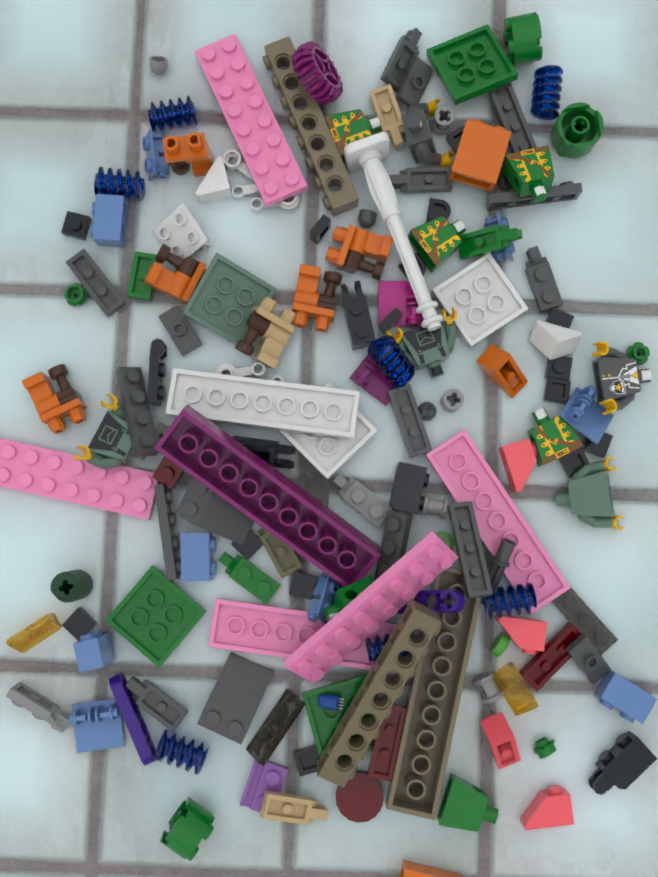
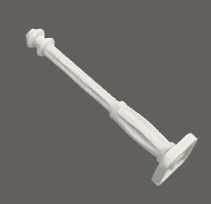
M380 132L348 144L344 148L345 165L349 171L363 168L372 199L382 216L383 222H387L418 303L416 313L423 316L424 321H422L421 326L427 328L429 332L441 327V322L444 318L436 313L435 309L438 303L437 301H432L400 219L402 212L399 209L394 187L381 162L387 159L390 154V139L387 132Z

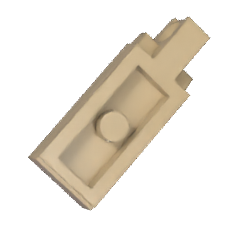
M391 84L370 91V97L380 121L382 132H387L389 139L392 138L395 150L403 148L401 135L405 133Z
M265 790L259 815L263 819L308 825V823H312L313 819L327 820L329 810L325 806L317 804V800L311 797Z

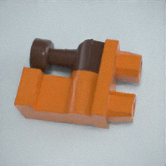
M195 132L189 133V135L162 138L165 162L168 166L171 165L175 174L185 175L189 171V163H191L195 177L206 176L213 165V157L205 138V133Z
M349 225L348 229L336 226L332 240L343 245L341 250L329 246L325 260L336 265V270L351 274L363 271L371 273L373 279L380 281L393 242L392 236L385 235L384 237L361 228H356L353 225ZM366 256L378 261L374 265L365 261L364 257Z
M162 244L155 260L160 263H164L166 260L175 266L176 270L173 273L159 263L154 262L143 283L185 304L190 300L197 283L200 282L206 272V264L192 257L182 258L170 253L171 248Z
M300 264L298 283L292 311L296 313L294 326L306 328L308 318L316 319L315 330L327 333L330 322L333 323L336 311V286L341 284L343 276L337 272L326 271L323 281L326 283L324 294L317 293L321 268Z
M65 364L54 366L48 370L50 378L57 380L60 391L56 393L49 377L42 372L22 380L40 415L41 422L47 424L54 434L61 433L67 429L63 419L70 416L72 423L75 425L87 420L84 411L87 406L81 394L73 389L68 382L66 376L69 372Z

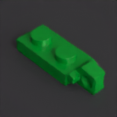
M496 225L459 235L462 241L459 246L460 258L465 260L511 247L510 242L523 239L522 229H508L507 225Z
M225 552L218 559V561L228 567L225 573L266 605L281 586L244 557L237 555L234 559Z

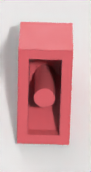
M530 439L498 448L512 493L522 491L537 461L535 457L538 456L535 444L530 442Z
M495 614V620L510 637L511 641L522 649V653L536 655L537 651L544 652L547 622L538 619Z
M503 713L491 714L484 720H481L483 733L498 769L521 761L514 734Z
M550 785L547 789L540 790L520 816V823L524 829L533 830L574 825L570 793L560 785Z

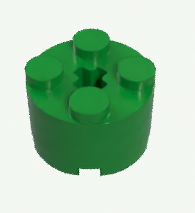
M533 12L504 19L505 31H503L504 46L508 45L509 52L506 54L513 66L541 60L542 46H540V38H542L538 14Z
M579 102L568 105L561 112L551 131V141L559 156L579 158L592 150L604 129L603 118L598 110H593L587 103Z
M188 797L187 802L185 800L182 802L168 822L170 830L169 832L163 831L160 842L182 858L191 861L199 850L198 844L202 838L207 840L214 829L212 823L215 817L209 810Z

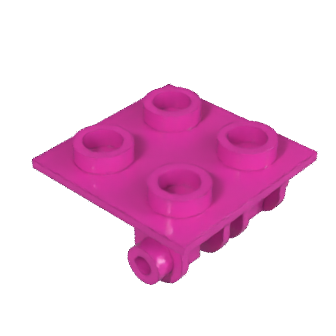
M380 280L378 326L397 307L403 314L394 326L421 327L424 319L422 314L416 313L418 303L410 282Z

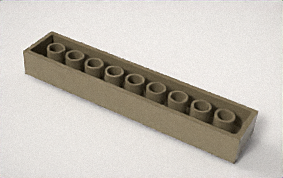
M449 567L438 575L431 583L430 590L450 589L460 591L464 595L465 606L457 613H438L441 619V629L438 635L433 636L429 642L427 654L423 658L421 657L417 663L416 672L410 680L405 703L407 712L392 782L388 783L385 797L387 809L431 820H436L481 598L467 599L461 569ZM430 595L427 600V605L430 609L435 605L433 595ZM455 598L443 599L445 604L455 603Z

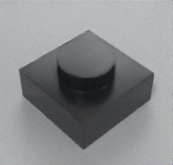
M67 211L61 233L65 236L86 241L92 219L86 215Z
M562 356L550 360L547 357L544 378L552 377L569 380L573 358Z

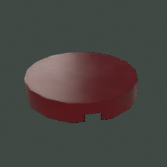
M356 771L353 779L348 780L344 788L337 786L336 805L340 813L348 820L357 823L367 822L376 817L380 812L384 801L383 789L377 779L367 776V772Z

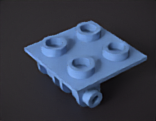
M589 385L582 390L577 387L559 416L597 445L614 415L611 413L607 415L602 414L606 409L593 400L597 395L594 386Z
M115 698L72 704L73 713L69 714L70 724L74 723L77 753L125 746L122 714Z

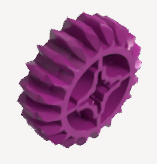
M311 41L300 45L292 54V65L294 66L297 78L301 82V86L305 88L306 93H309L311 98L315 99L317 103L323 106L333 103L343 92V84L340 80L341 76L337 72L338 69L335 68L329 55L318 44Z

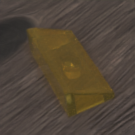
M54 613L47 614L7 639L6 644L24 653L59 631L62 625Z
M509 662L492 672L494 675L493 679L503 692L515 716L539 707L514 663Z

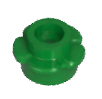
M73 284L66 288L65 298L69 305L81 306L86 302L88 293L84 287H80L79 284Z
M636 342L633 346L628 347L627 355L630 359H636L637 364L642 365L648 361L647 357L650 355V351L643 343Z
M547 737L539 739L534 743L536 746L533 749L534 753H537L540 759L553 754L557 750L553 744L555 740H548Z

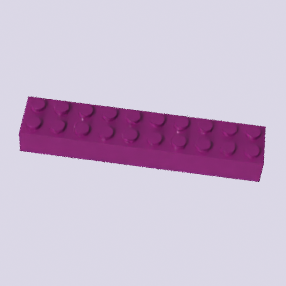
M188 404L182 409L154 447L159 453L344 587L361 580L381 556V549L377 543Z

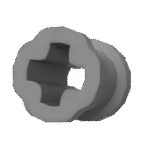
M441 106L435 111L432 128L436 134L446 135L451 131L455 118L452 108Z
M450 389L442 396L440 405L444 411L454 412L463 405L464 396L459 390ZM451 396H454V400L457 401L453 406L447 400Z
M425 494L421 515L427 513L440 516V519H445L448 499L439 500L430 498L429 495Z
M492 672L484 673L473 680L484 697L482 699L484 704L494 702L503 696V692L498 689L493 679L494 675Z

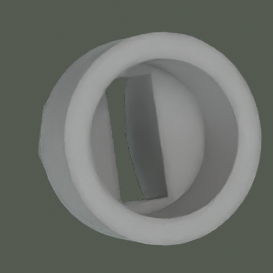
M151 56L149 58L151 71L156 75L164 74L168 67V59L163 56Z

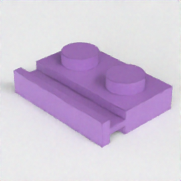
M256 756L240 806H246L251 810L260 812L265 790L281 792L289 767Z

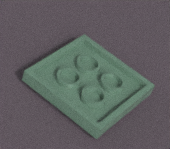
M216 252L182 314L236 345L239 340L243 341L248 331L247 319L253 307L259 306L265 297L272 298L277 288Z

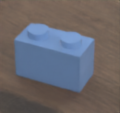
M96 194V201L92 203L94 224L90 225V237L98 246L125 247L129 203L123 195Z
M212 532L180 533L181 582L213 580V575L217 573L216 561L212 559V551H216V537H212Z
M101 630L88 632L80 636V641L73 643L79 673L105 667L115 660L109 632L103 634Z
M611 670L604 675L594 692L595 695L601 698L599 703L610 710L613 707L621 710L620 716L632 724L634 720L643 724L657 701V698Z

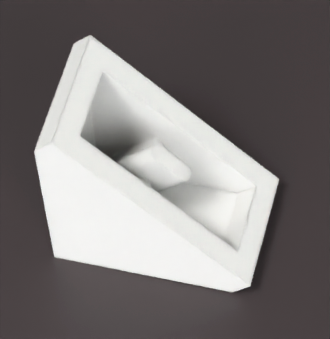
M219 155L194 193L197 201L201 204L232 197L224 161Z
M537 320L529 341L546 357L553 360L574 353L582 332Z

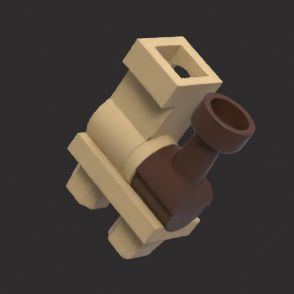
M265 297L259 306L253 307L247 319L248 331L243 341L239 340L234 348L251 357L254 351V347L251 345L258 335L261 336L262 339L252 359L263 363L268 368L275 369L279 362L278 358L295 329L292 324L296 313L283 308L279 317L272 314L277 302L269 297Z

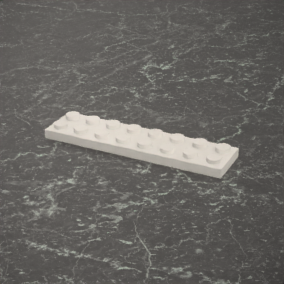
M173 368L165 414L177 417L188 404L213 422L354 439L360 391Z

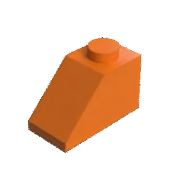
M492 344L476 360L484 374L511 398L528 382L511 354Z

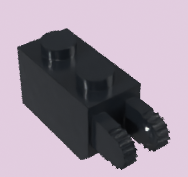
M360 280L354 282V289L357 294L355 298L349 299L348 287L346 284H341L342 306L352 351L374 346L376 338L366 295L363 296Z
M233 436L234 439L272 467L294 468L293 461L279 459L278 453L293 455L296 451L295 447L281 445L279 441Z
M404 462L397 463L389 505L393 510L409 515L418 514V510L422 511L425 497L421 496L423 487L427 488L430 474L426 473L427 467Z
M630 731L621 734L616 739V744L610 750H605L599 755L598 761L595 763L598 769L588 778L589 786L597 794L604 795L614 785L618 789H627L657 760L656 756Z

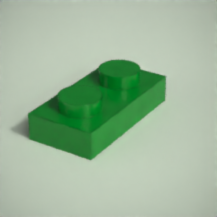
M135 251L127 292L128 298L152 301L154 288L144 284L143 281L151 265L154 262L158 263L155 260L156 254Z

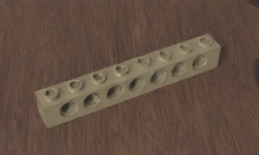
M290 36L265 45V56L262 57L267 70L271 69L273 76H271L275 90L279 89L282 96H279L281 105L284 110L288 109L290 116H288L290 126L292 130H297L299 136L296 139L300 149H305L307 154L305 161L309 170H314L316 177H313L317 190L322 189L325 196L322 198L326 211L330 210L334 217L358 207L359 198L319 104L315 99L311 98L309 93H306L305 88L301 86V82L294 71L292 54H294L295 48ZM281 66H288L287 69H280ZM291 85L297 86L296 89H288ZM299 105H303L306 107L303 110L296 109V107ZM307 125L314 126L312 130L304 129ZM315 145H321L323 149L317 151L314 150L313 147ZM324 165H329L332 167V169L329 171H324L321 169V167ZM333 185H337L341 189L339 191L334 192L331 191L329 188Z
M411 599L316 762L317 776L343 788L348 780L353 779L357 769L356 766L360 760L365 759L369 744L372 739L375 740L378 737L384 719L387 720L392 712V705L396 699L402 696L405 683L408 678L414 676L419 659L427 654L429 642L433 636L438 635L441 629V619L436 611ZM414 630H422L418 635H411ZM402 651H409L406 656H399ZM390 672H396V673H397V674H396L395 676H393V677H388V676H386V675H387L388 673H390ZM378 693H384L382 697H375ZM365 714H372L370 717H363ZM355 734H359V735H360L359 737H356V738L351 737L352 735H355Z

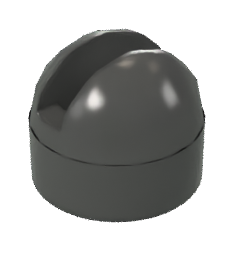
M361 209L358 215L360 225L364 228L372 227L376 222L377 213Z
M424 402L418 407L422 420L430 421L435 417L437 410L433 403ZM431 406L433 409L424 416L422 412Z

